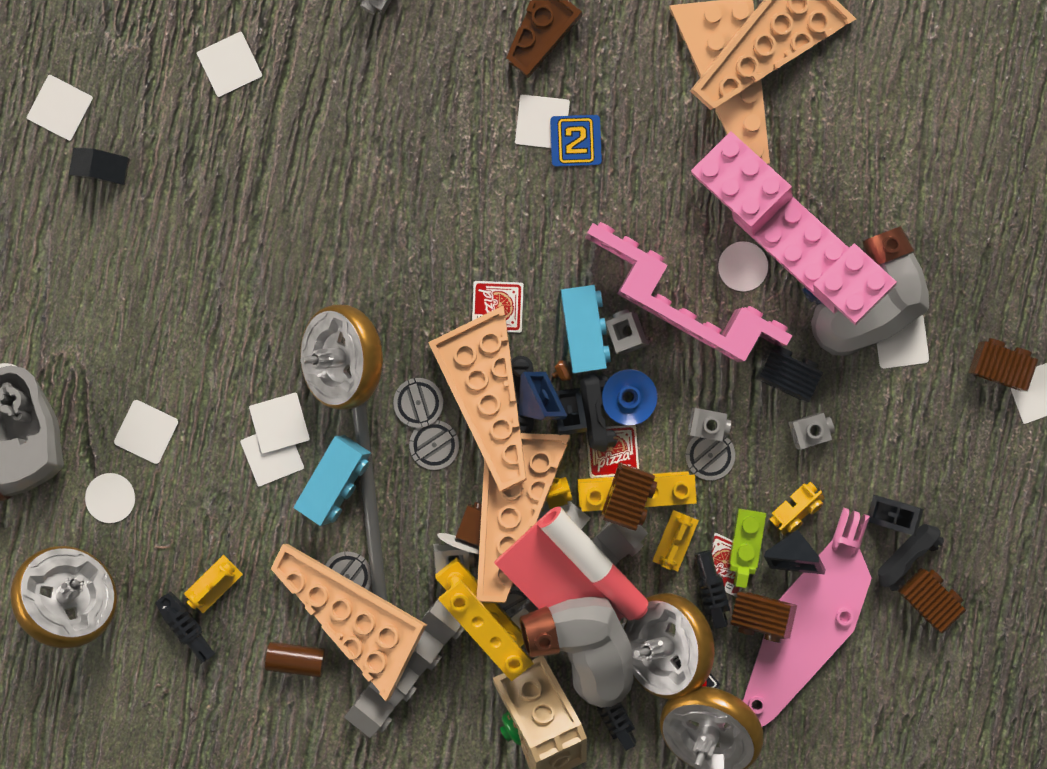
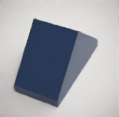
M523 372L520 381L519 415L539 420H564L567 414L547 373Z

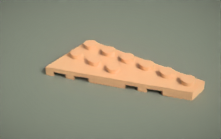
M717 0L669 6V10L679 27V32L688 47L691 59L700 78L754 12L753 0ZM760 79L717 106L715 112L726 134L730 132L735 134L769 165L762 81Z
M763 0L690 92L710 110L714 109L767 74L810 49L818 42L853 22L856 18L837 0Z
M501 306L428 343L502 493L526 481L527 478L505 308Z
M521 433L527 480L502 493L484 459L477 599L480 602H507L514 583L495 565L494 561L538 522L570 440V435Z
M283 544L271 570L292 594L295 593L303 602L304 608L310 615L316 617L322 624L323 630L349 660L352 659L362 670V675L368 682L371 681L380 691L379 694L385 701L390 700L427 624L291 545Z

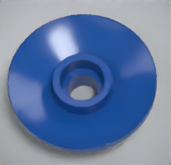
M632 369L622 370L613 374L605 383L602 391V404L607 415L617 423L636 425L644 422L654 412L657 404V390L653 381L643 372ZM629 391L632 393L633 398L631 401L625 402L623 395Z

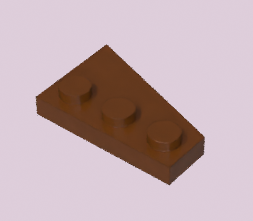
M532 0L529 2L525 18L521 27L518 28L506 57L507 61L527 78L533 74L583 16L582 11L570 1Z

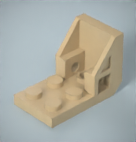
M544 656L533 659L534 664L513 681L504 673L494 677L493 683L518 728L521 747L529 769H572L587 761V737L583 726Z

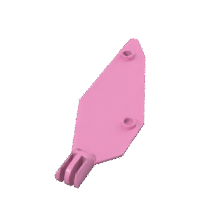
M843 507L832 541L818 555L826 569L825 575L803 572L779 599L780 601L797 605L791 636L788 639H781V643L772 642L763 637L743 698V702L757 715L762 727L776 718L854 632L872 579L860 551V545L870 518L869 515L863 514L860 519V513L852 511L849 516V509ZM759 700L761 705L758 708H753V701Z

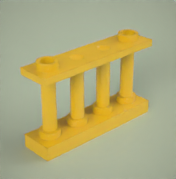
M689 471L653 473L657 487L654 496L647 498L645 507L697 504L694 474L689 475ZM614 476L577 479L579 507H581L582 512L603 510Z
M455 558L435 574L437 581L446 590L438 600L511 681L534 664L521 648L524 644L521 629L511 620L498 603H485L477 599L478 580L458 558Z

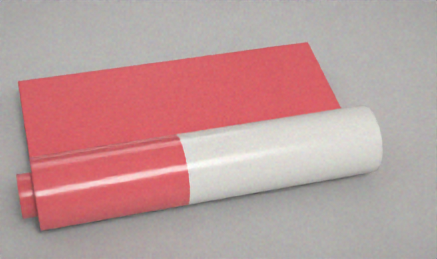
M555 507L547 512L494 561L495 565L538 609L545 606L551 607L570 599L600 597L609 600L619 621L624 617L629 621L639 620L648 610V600L561 507Z

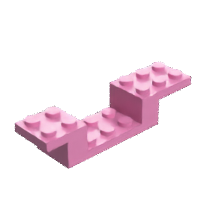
M732 132L727 134L691 170L692 175L732 211L734 221L834 314L839 310L856 325L897 285V281L855 243L849 248L793 197L792 186Z
M602 222L598 226L592 223L585 238L633 265L617 293L619 296L736 362H744L747 359L759 336L777 347L787 346L792 335L786 332L788 327L775 320L767 322L761 318L763 313L753 307L748 306L747 308L736 309L720 335L721 329L709 322L703 324L695 320L697 315L685 308L674 309L670 306L672 301L660 294L654 297L651 296L668 266L663 263L664 257L651 250L647 253L638 249L639 243L627 236L620 239L613 235L615 231L613 228Z

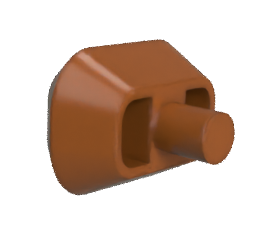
M560 360L555 365L556 372L552 373L554 379L560 377L562 381H569L573 373L567 362Z

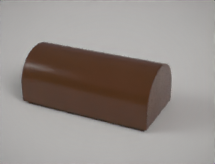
M270 642L266 653L265 670L321 678L325 649Z

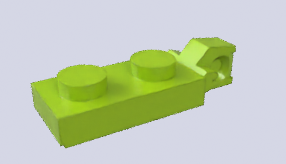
M737 509L729 557L730 571H735L733 585L736 587L747 588L749 574L755 575L756 568H758L766 519L765 512Z

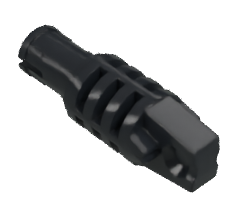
M712 550L695 553L701 576L698 585L706 616H712L715 629L724 628L728 625L726 612L730 611V606L722 576L716 572Z
M171 591L155 602L166 624L169 625L181 644L189 646L200 664L215 654V651L212 650L201 635L203 632L201 626L193 618L187 607Z
M619 702L612 707L601 708L597 706V711L613 740L618 738L625 751L635 747L637 741L632 733L635 727L622 703Z

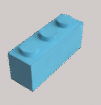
M595 285L561 289L572 373L607 368L606 363L611 362L609 346H603L602 335H606L607 330L605 318L599 319L598 307H603L601 291H595Z
M346 435L335 436L293 508L319 526L334 523L341 514L342 509L339 507L344 499H348L354 492L356 487L354 482L358 475L361 476L367 470L370 463L368 458L371 452Z

